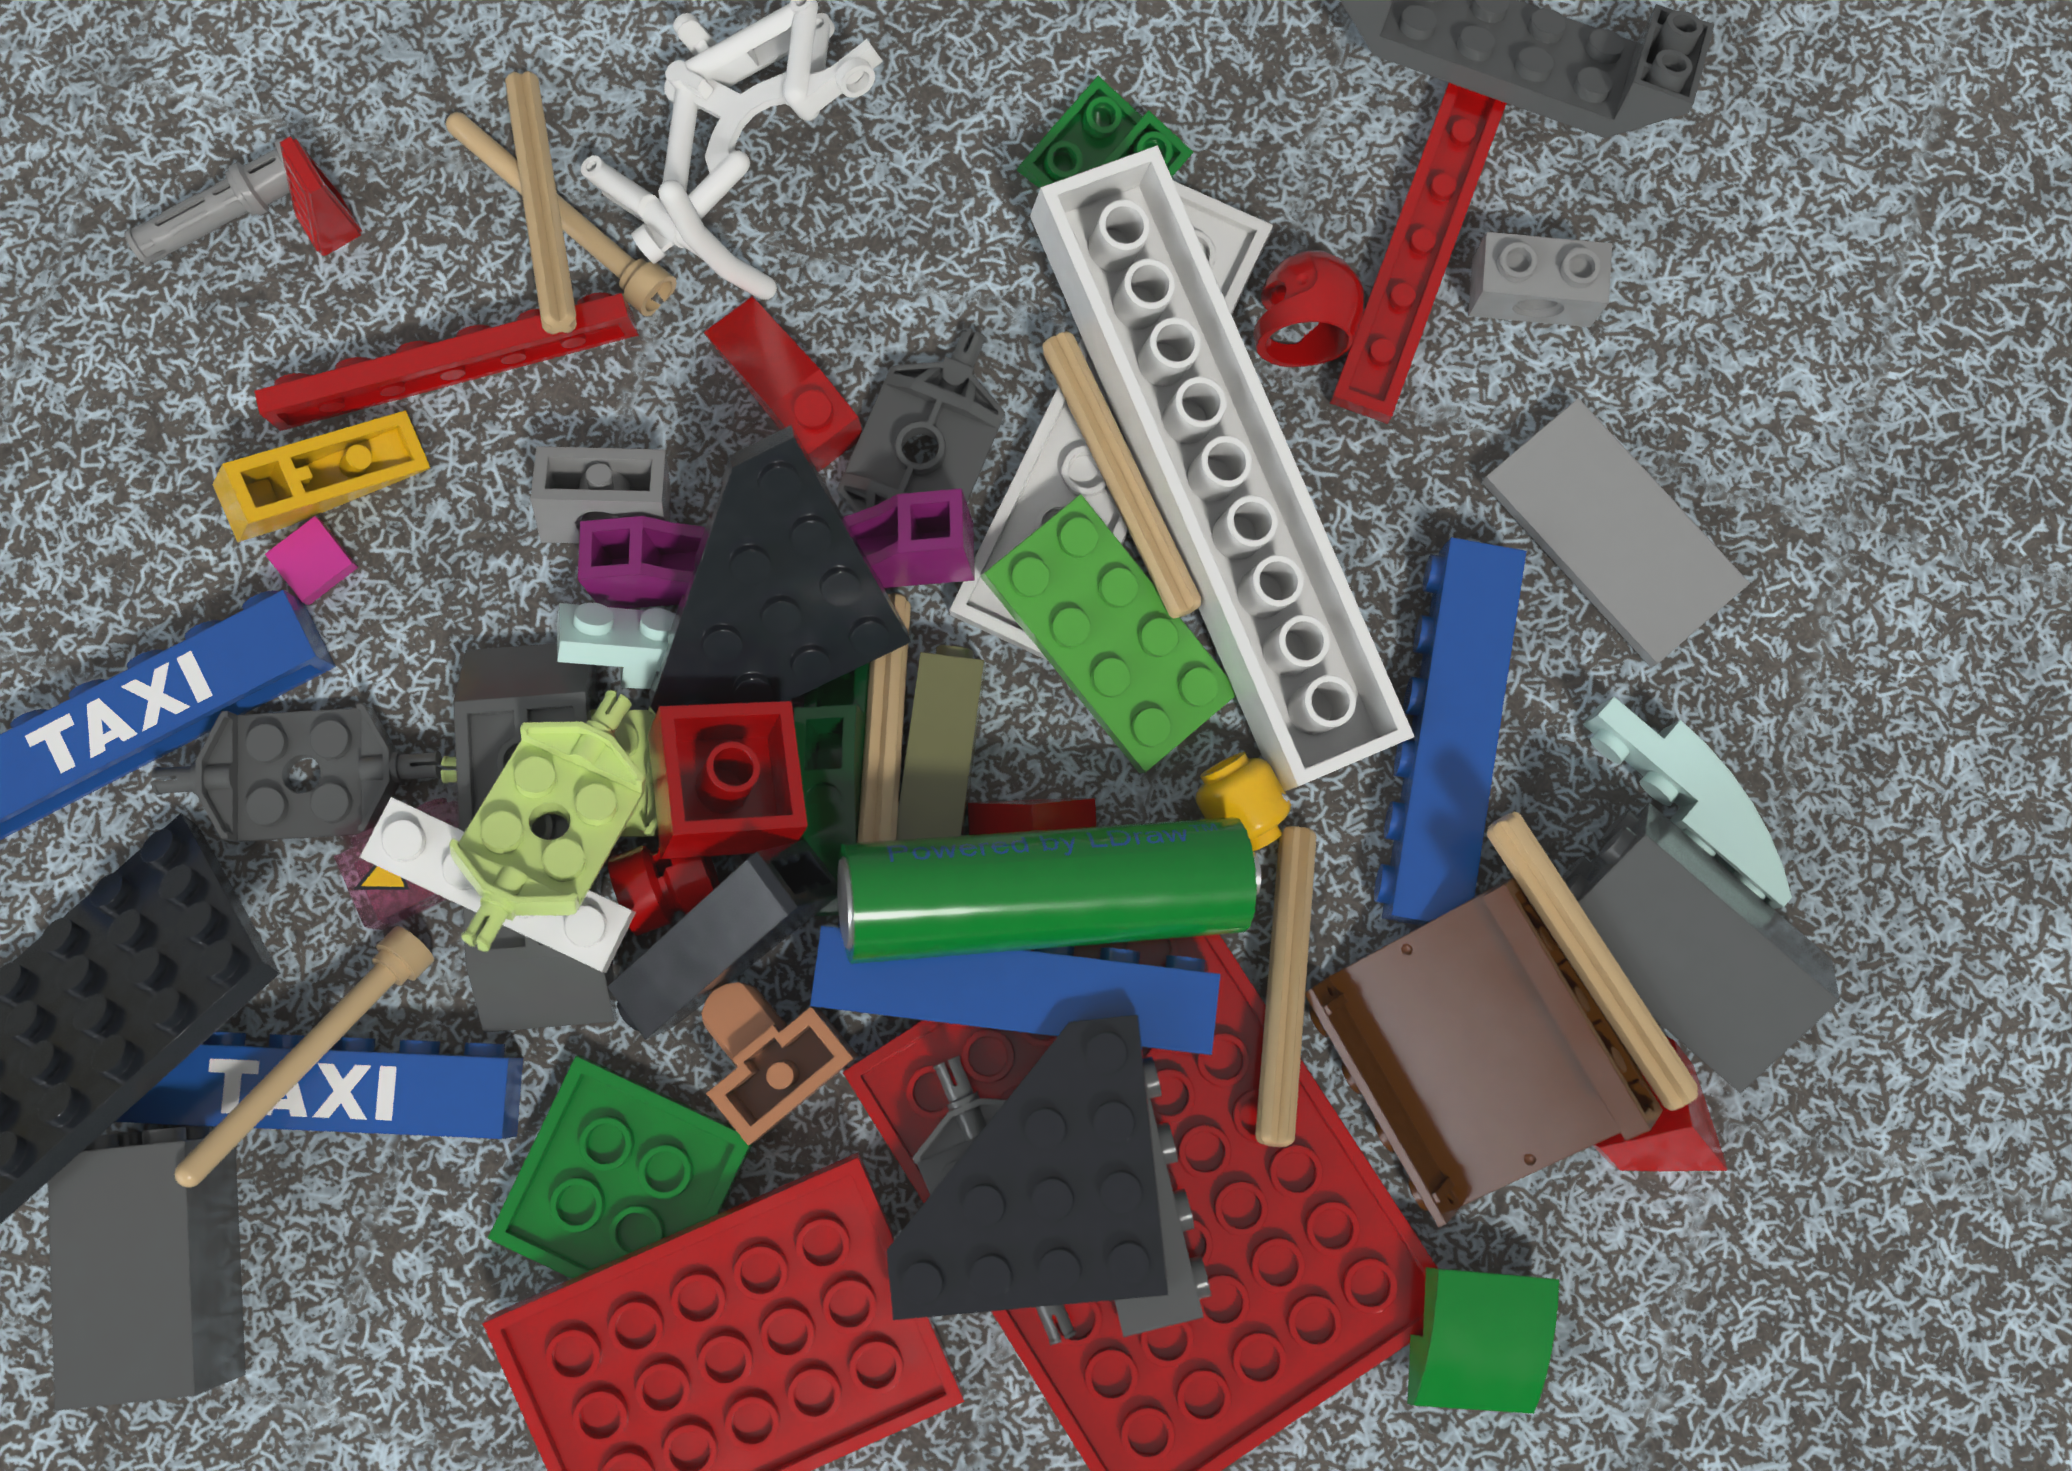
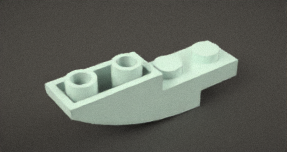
M559 603L557 662L620 667L621 688L650 689L656 671H660L668 647L667 639L676 613L660 608L635 610L607 607L599 603H583L581 605Z
M1615 697L1599 705L1582 724L1594 734L1590 739L1594 748L1614 763L1621 764L1625 760L1643 776L1639 783L1652 798L1666 806H1671L1674 802L1680 807L1670 819L1672 823L1773 909L1785 907L1792 898L1783 864L1771 835L1751 799L1732 772L1711 748L1681 720L1662 729L1658 734Z

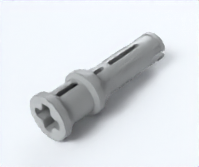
M282 137L276 140V148L246 165H242L240 162L233 163L229 166V170L225 172L226 178L217 182L214 186L176 204L147 222L124 232L125 238L137 258L146 267H150L182 247L184 248L247 213H250L252 216L257 214L262 216L269 212L270 203L290 193L279 143L286 138Z

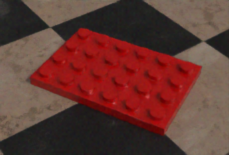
M859 1152L488 1315L482 1323L547 1471H812L964 1402L963 1390L931 1317L893 1320L887 1249L896 1239V1236Z

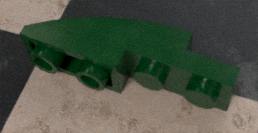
M870 662L805 693L804 707L795 708L794 724L808 826L798 841L806 839L836 881L841 845L857 843ZM838 897L814 916L839 915Z

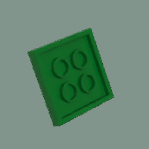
M575 1056L487 1239L572 1279L721 1213L753 1143L748 1146L733 1126L584 1056Z

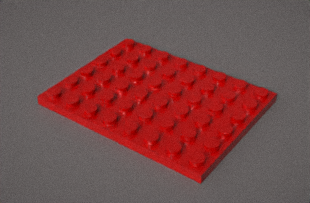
M1220 934L1074 946L1073 956L1100 959L1101 947L1140 952L1139 964L1165 967L1167 955L1206 960L1205 972L1220 974L1212 1055L1142 1047L1143 1059L1153 1057L1162 1096L1150 1099L1156 1125L1169 1123L1177 1152L1178 1162L1167 1165L1172 1190L1185 1189L1195 1229L1183 1231L1189 1258L1202 1257L1211 1296L1199 1299L1203 1318L1123 1337L1114 1300L1064 1305L1077 1333L1065 1339L1056 1316L1052 1315L1062 1341L1054 1345L1049 1344V1338L1035 1307L991 1312L1090 1471H1222L1410 1343L1411 1334L1423 1335L1426 1267H1438L1302 1060H1300L1295 1140L1286 1147L1267 1146L1257 1142L1255 1136L1266 1005ZM922 1020L842 1073L921 1200L925 1203L930 1193L917 1163H914L913 1156L949 1112L947 1108L949 1101L933 1067L945 1062L952 1081L957 1086L948 1060L960 1056V1061L974 1093L978 1091L981 1098L1007 1100L1058 1036Z

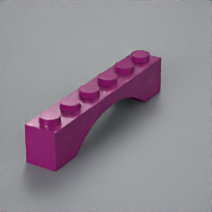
M962 488L896 494L878 505L844 516L846 523L883 588L975 581L973 520ZM646 516L580 521L578 581L595 603L607 607L631 609L679 605L682 594L686 595L695 568L694 559L705 527L673 523Z

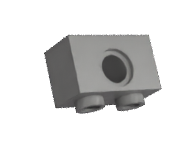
M1486 232L1472 258L1468 316L1591 327L1609 304L1612 243Z
M536 446L530 499L541 543H579L580 521L646 516L670 522L671 485L666 450Z

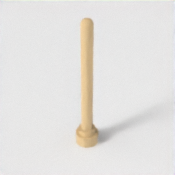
M460 112L450 114L446 120L448 132L522 195L517 159L465 114ZM557 194L563 231L620 279L619 286L624 290V298L643 316H651L661 306V304L651 300V298L658 293L665 302L675 291V277L658 263L653 264L652 262H646L644 259H633Z
M395 926L376 945L378 953L372 959L375 966L189 1153L175 1170L176 1181L183 1187L198 1185L394 983L401 986L407 979L415 981L434 962L432 953L423 942L405 928Z

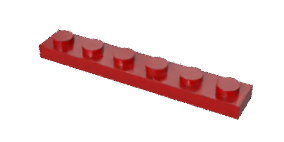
M1448 82L1330 404L1386 424L1392 418L1507 103Z
M598 292L586 295L577 301V305H575L577 326L570 333H547L542 328L540 309H532L520 314L514 322L495 327L489 325L468 326L458 331L456 337L435 343L428 341L408 342L399 346L395 351L396 353L375 359L367 357L348 358L338 362L334 370L315 375L305 373L284 375L274 381V386L255 390L254 393L259 414L278 430L283 431L639 336L633 312L623 294L612 295L606 292Z

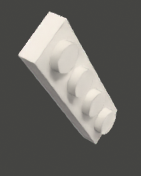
M391 797L360 858L476 913L481 906V896L451 857L449 843L452 838L460 841L465 831ZM589 890L576 914L515 916L513 921L505 919L503 925L601 972H607L636 912Z

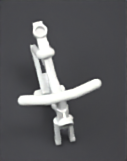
M791 0L789 4L719 43L711 37L694 15L684 13L675 19L673 29L694 57L685 62L682 60L672 62L665 72V95L673 104L663 182L658 190L660 198H657L606 164L599 156H590L581 165L582 175L593 185L601 189L602 194L609 201L616 203L644 222V224L631 233V236L639 249L653 264L667 255V250L676 245L679 248H686L704 260L721 278L762 300H769L774 297L777 291L776 282L770 276L735 257L704 226L701 219L747 173L750 167L749 157L740 150L735 151V146L743 128L756 114L769 107L786 104L804 121H812L817 118L821 109L842 93L847 97L855 98L865 94L873 86L875 81L873 69L881 64L883 60L867 39L833 66L825 69L829 38L834 33L835 25L827 14H817V0ZM788 55L785 73L758 83L742 94L729 88ZM702 109L719 118V121L711 135L705 153L709 174L688 195L686 192L697 110Z

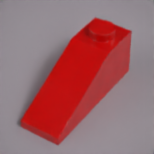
M753 296L703 332L780 430L790 425L793 427L818 472L857 444L862 433V427L857 414L821 369Z

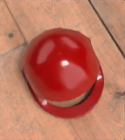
M1308 250L1283 260L1269 274L1261 293V301L1267 311L1257 321L1253 331L1258 355L1267 362L1278 366L1306 367L1334 360L1349 350L1363 316L1364 291L1358 275L1344 259L1324 251ZM1319 322L1315 328L1306 335L1304 334L1303 339L1296 344H1282L1270 338L1272 334L1289 325Z

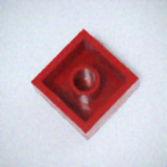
M792 701L659 706L648 733L661 859L756 853L760 850L796 842L800 839L808 826Z

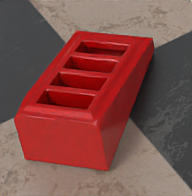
M291 136L279 142L294 215L316 251L325 256L361 236L360 232H362V229L338 189L300 142Z

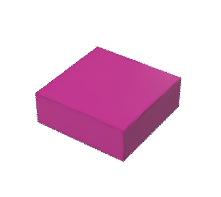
M316 516L265 553L266 557L301 602L308 606L359 568L323 521Z

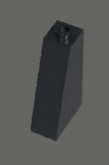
M806 839L754 853L608 986L618 1001L617 1008L619 1014L632 1029L639 1031L645 1040L670 1030L703 1005L715 989L724 984H729L838 897L837 881Z

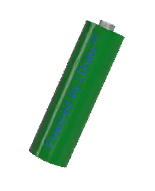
M1234 817L846 843L841 845L837 873L840 928L847 958L851 964L1242 933L1251 926L1255 913L1256 896L1261 888V869L1258 857L1252 850L1245 826L1239 818Z

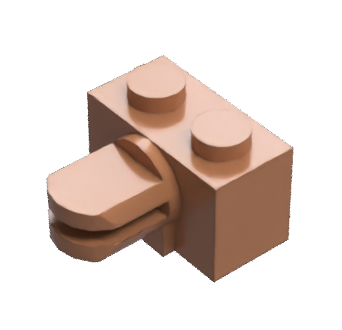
M742 982L722 985L715 989L705 1001L702 1010L704 1026L736 1066L734 1071L706 1094L748 1146L759 1140L858 1057L857 1053L819 1007H809L787 1025L757 988Z

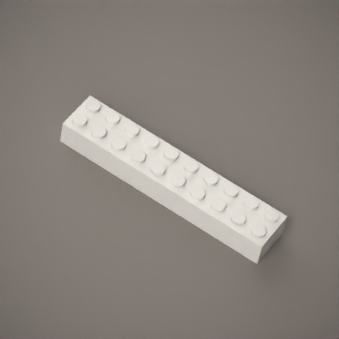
M1158 145L1041 187L1030 218L1137 467L1201 596V605L1198 609L1263 759L1272 767L1283 790L1287 791L1415 737Z

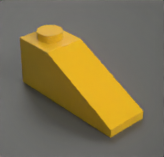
M405 410L223 463L212 485L237 542H241L289 527L429 470L431 467Z

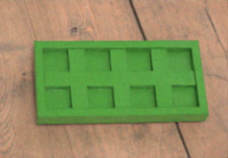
M1081 494L980 576L1139 774L1150 770L1236 696L1227 675L1180 617L1173 619L1169 616L1154 584Z

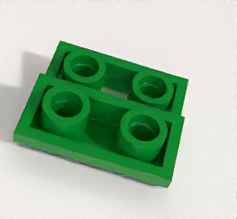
M1098 75L1021 162L1017 171L1040 189L1043 186L1158 145L1169 173L1173 177L1193 154V151L1149 110L1144 116H1141Z
M1426 1267L1423 1335L1411 1334L1407 1404L1425 1407L1534 1414L1543 1390L1552 1354L1560 1279Z

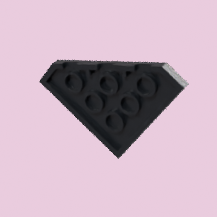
M791 425L729 456L722 477L723 486L714 513L709 515L694 559L695 568L686 595L682 594L667 639L668 647L660 671H656L649 691L650 707L656 714L659 706L790 701L911 643L906 626Z
M1139 1015L1072 1021L1066 1025L887 1249L893 1320L1168 1295L1169 1289Z

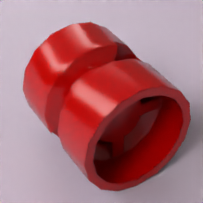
M659 844L658 850L654 852L645 846H640L608 858L609 875L618 904L636 912L629 926L635 936L672 924L675 912L680 910L687 915L720 885L711 856L661 859Z

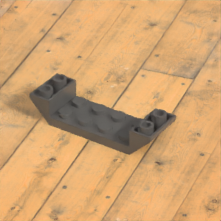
M1340 0L1374 56L1603 138L1689 113L1695 101L1714 29V24L1700 20L1690 12L1675 11L1658 4L1655 5L1638 41L1635 42L1621 37L1614 31L1598 29L1564 17L1555 10L1539 8L1519 0Z
M557 643L465 651L453 701L459 829L467 830L520 743V727L523 722L585 723L591 720V705H599L596 665L557 662ZM546 814L535 820L531 826V831L539 838L552 840L564 835L570 825L560 815ZM600 872L590 888V891L601 895ZM463 907L464 932L476 912ZM504 925L501 926L487 952L478 950L477 943L472 947L464 941L465 965L484 1033L616 1021L615 997L608 988L614 981L613 960L607 972H601Z

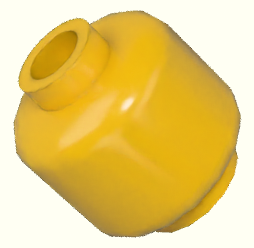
M1240 752L1213 765L1200 775L1204 784L1196 792L1195 799L1205 819L1239 818L1247 830L1253 851L1269 845L1282 835L1278 825L1289 814L1291 803L1272 767L1266 760L1262 758L1248 759L1245 752Z

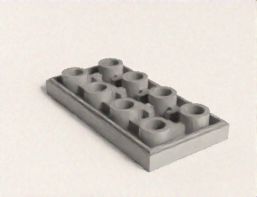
M1579 398L1490 472L1482 481L1483 485L1651 668L1661 662L1750 584Z

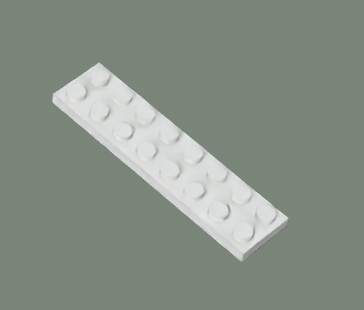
M1173 181L1232 315L1267 243L1273 225ZM1081 339L1079 343L1081 352L1128 446L1085 343ZM1059 386L974 558L975 581H964L949 610L951 616L1047 660L980 576L1080 494L1121 544H1123L1129 532Z

